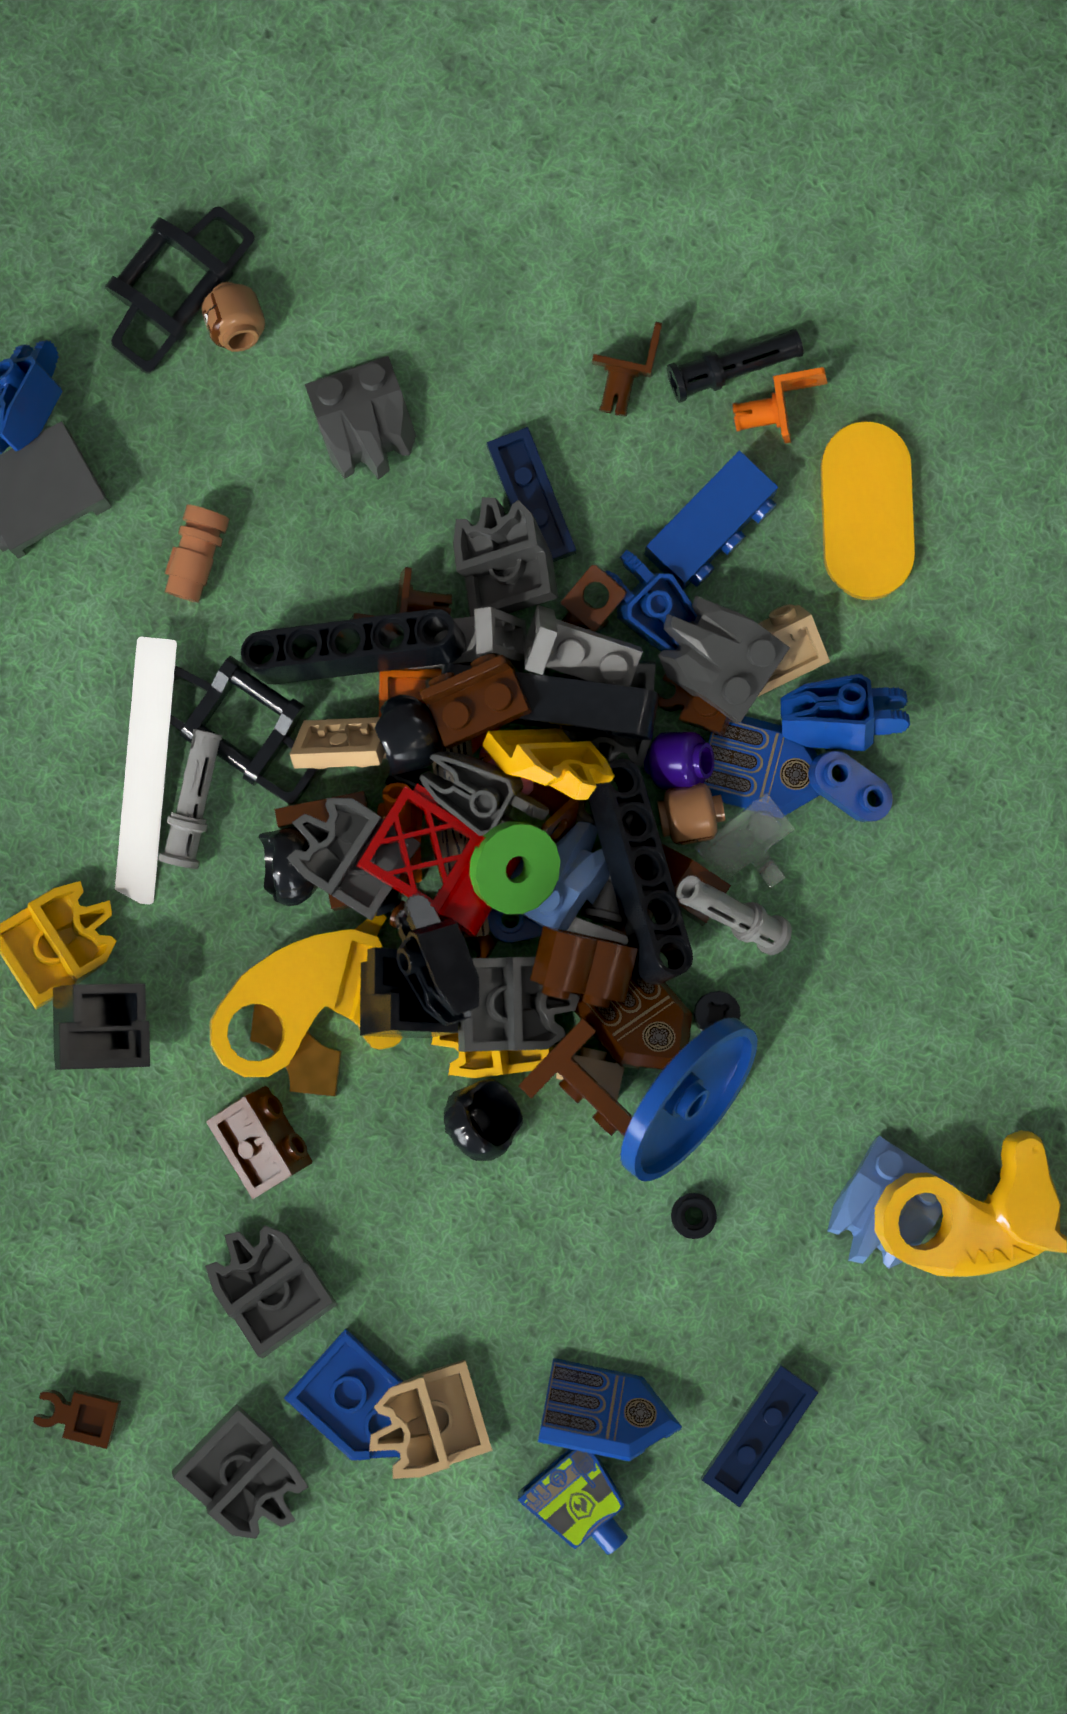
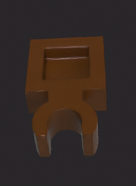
M665 674L663 681L670 686L676 687V693L670 699L659 697L658 706L668 712L677 711L682 708L679 719L683 723L724 737L730 719L699 696L693 697Z
M49 1389L40 1393V1399L53 1403L55 1412L53 1416H46L44 1414L34 1416L33 1422L36 1425L52 1427L57 1423L65 1424L62 1438L105 1449L110 1447L121 1405L120 1400L76 1390L73 1393L72 1401L68 1402L56 1390Z

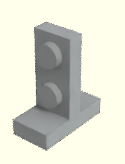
M540 605L536 607L523 644L525 670L543 675L545 667L590 682L628 687L631 685L643 652L642 647L558 620L555 617L554 610Z
M493 607L474 609V616L453 619L465 635L466 648L462 656L456 661L451 662V664L470 665L475 659L494 653L496 656L504 655L512 662L513 666L525 665L523 644L526 638L525 620ZM448 630L438 633L433 642L436 643L443 640ZM443 664L408 669H439L442 668Z

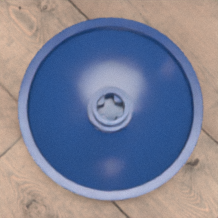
M736 1018L718 1021L697 1035L665 1066L640 1102L624 1136L620 1156L621 1163L626 1170L641 1181L655 1180L678 1166L706 1139L732 1105L751 1070L758 1044L757 1035L751 1028Z

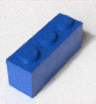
M739 450L647 544L644 555L664 574H673L683 590L690 583L697 588L714 571L715 567L710 564L721 551L728 556L745 539L746 536L741 532L752 519L758 524L761 523L777 504L772 499L775 497L778 486Z

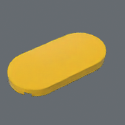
M876 422L853 423L839 430L830 439L821 459L824 564L832 581L843 589L845 593L857 599L875 600L888 596L900 587L908 578L914 564L915 545L911 458L905 442L889 427Z

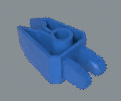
M45 340L36 343V346H34L35 350L26 344L15 347V350H13L14 354L0 362V454L9 446L15 451H19L37 438L63 392L59 384L52 378L59 357L57 347L51 341Z
M626 550L620 556V559L623 562V566L640 583L630 591L615 573L608 570L605 571L627 591V595L617 606V619L659 651L676 650L679 644L664 630L666 616L669 614L688 622L695 621L697 615L692 608V603L673 574H653L633 553Z
M862 674L804 684L780 698L782 736L810 748L865 751L874 743V735L897 734L909 728V714H906V711H897L907 706L906 691L899 689V687L872 688L871 680Z

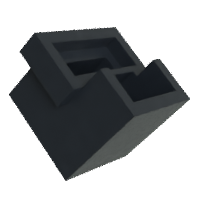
M378 947L367 949V961L361 962L360 1036L432 1038L458 1033V1022L445 1026L423 1009L398 966L396 954L398 949Z
M145 983L75 984L54 987L53 1038L55 1070L150 1067L149 1021H145Z

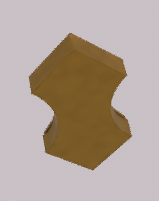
M254 1004L250 1041L263 1044L275 1052L282 1040L283 1028L280 1019L272 1009L262 1004ZM307 1030L291 1062L286 1066L290 1079V1092L336 1096L341 1051L322 1045Z

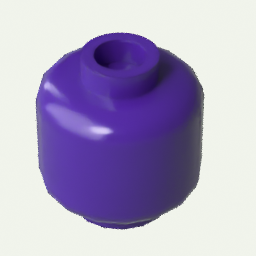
M663 732L654 738L650 748H648L644 760V768L646 773L651 776L653 782L662 790L675 787H692L698 783H704L712 775L714 753L711 745L706 743L704 738L696 732Z

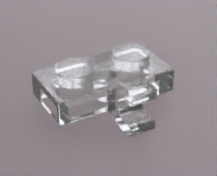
M766 792L717 829L714 839L700 842L695 846V849L715 875L724 881L729 880L752 862L766 883L772 888L786 877L767 850L795 830V828Z

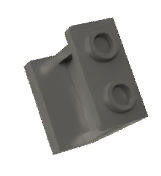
M62 421L42 431L37 438L21 450L15 451L12 448L0 455V549L2 552L9 549L19 559L26 555L23 550L24 548L85 514L93 511L97 516L112 508L70 431Z

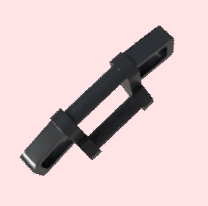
M214 207L188 233L158 217L150 227L152 234L119 276H112L104 286L109 293L130 307L112 337V348L146 374L154 371L175 342L181 343L188 334L186 327L202 308V303L206 296L217 285L230 280L233 276L232 269L254 241L255 236L253 232L222 207ZM215 220L225 223L243 240L226 264L194 240ZM167 243L180 250L206 271L205 275L172 317L133 288ZM137 312L169 336L153 358L148 361L140 358L122 342V337Z
M229 656L224 661L212 684L175 666L174 681L183 679L207 692L185 724L174 716H170V724L181 731L180 736L192 743L193 729L215 733L207 728L206 724L231 690L233 684L280 715L274 730L254 759L224 738L220 740L217 756L242 772V778L253 786L258 783L287 804H296L319 772V769L308 768L291 792L283 791L262 776L284 744L292 749L295 741L290 738V735L302 716L305 705L294 698L291 701L255 678L242 669V663L232 656Z

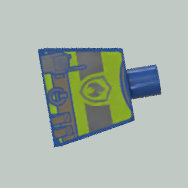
M568 1449L518 1492V1500L574 1549L578 1548L592 1536L602 1550L609 1555L617 1550L628 1538L626 1533L613 1519L624 1508V1500L599 1456L596 1454Z

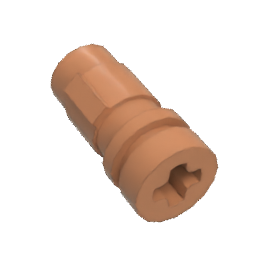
M187 505L182 518L186 524L185 526H180L178 534L182 537L179 546L173 547L165 571L169 578L164 592L178 598L199 603L214 562L213 556L216 547L220 548L222 546L223 539L220 538V534L226 533L230 519L202 507Z

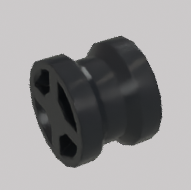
M713 991L701 996L693 1010L694 1022L700 1031H704L723 1019L736 1018L740 1020L741 1017L740 1007L736 999L729 993L722 991Z

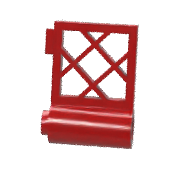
M418 783L413 790L404 786L356 866L407 897H412L413 894L424 895L431 902V907H434L439 918L443 921L452 919L458 923L461 932L476 937L492 908L474 892L469 876L470 861L475 847H479L486 837L484 835L479 836L457 817L437 806L438 802L434 800L425 787ZM406 801L411 802L424 811L428 828L403 834L398 814ZM432 816L445 824L434 826ZM392 824H394L396 836L385 838ZM453 828L469 838L460 854L442 858L436 832ZM429 834L436 860L411 866L405 840ZM398 842L404 868L385 871L371 862L379 846ZM516 856L508 862L506 866L508 879L511 878L522 860L521 856ZM456 861L447 875L444 864ZM433 866L438 867L442 885L434 899L417 890L412 871ZM406 873L408 884L395 876Z

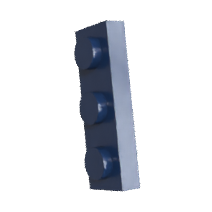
M526 427L486 442L510 508L513 503L519 500L533 514L551 551L553 562L576 554V547L529 428Z
M778 1364L702 1474L701 1480L740 1507L808 1409L818 1391L784 1366Z

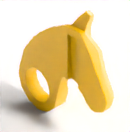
M375 916L372 921L366 919L355 929L317 934L296 941L273 952L243 973L219 1003L210 1020V1045L221 1065L242 1077L271 1076L289 1065L307 1030L324 1007H328L336 1013L349 1018L360 1029L361 962L367 961V949L374 947L383 948L377 935L387 919L386 916ZM251 1004H262L272 1009L279 1017L283 1028L282 1040L277 1050L269 1057L259 1061L246 1060L238 1056L231 1048L227 1037L228 1025L233 1015L242 1007ZM363 1036L371 1048L378 1050L394 1047L403 1038Z
M1020 1130L1008 1135L1003 1140L1001 1179L992 1195L988 1193L986 1200L983 1202L966 1195L953 1185L928 1172L906 1173L887 1185L875 1206V1233L885 1251L911 1266L937 1276L947 1277L978 1276L1009 1269L1038 1256L1044 1251L1067 1253V1236L1060 1232L1061 1202L1050 1173L1042 1139L1033 1132ZM932 1193L941 1204L943 1214L941 1227L936 1235L927 1243L917 1246L908 1245L900 1235L898 1224L900 1212L906 1202L915 1195Z

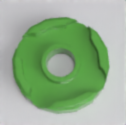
M507 821L491 828L484 835L486 838L481 842L480 846L475 847L471 856L469 876L474 892L488 906L504 914H524L538 908L552 894L559 879L561 860L556 844L545 831L524 821ZM516 856H521L523 859L522 872L516 878L508 879L506 875L508 862Z

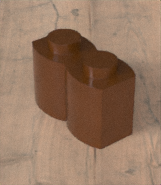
M543 926L530 980L543 985L542 993L545 995L569 1000L570 992L584 994L583 1002L609 1008L611 1000L625 1002L638 948L609 939Z

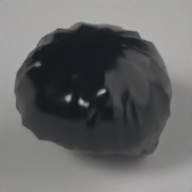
M398 695L391 697L380 708L382 715L375 726V731L382 743L389 763L390 771L388 774L395 776L423 770L434 762L430 757L432 754L440 751L441 735L431 710L425 703L412 696Z
M287 827L259 834L258 838L263 844L265 853L264 889L273 895L274 901L286 906L299 905L312 896L318 886L305 879L287 857L295 850L306 852L310 848L309 841L296 827Z
M484 1079L456 1090L448 1097L444 1108L445 1133L451 1137L453 1145L457 1146L470 1159L475 1161H491L502 1156L508 1150L515 1134L523 1124V1116L516 1100L505 1086L495 1079Z

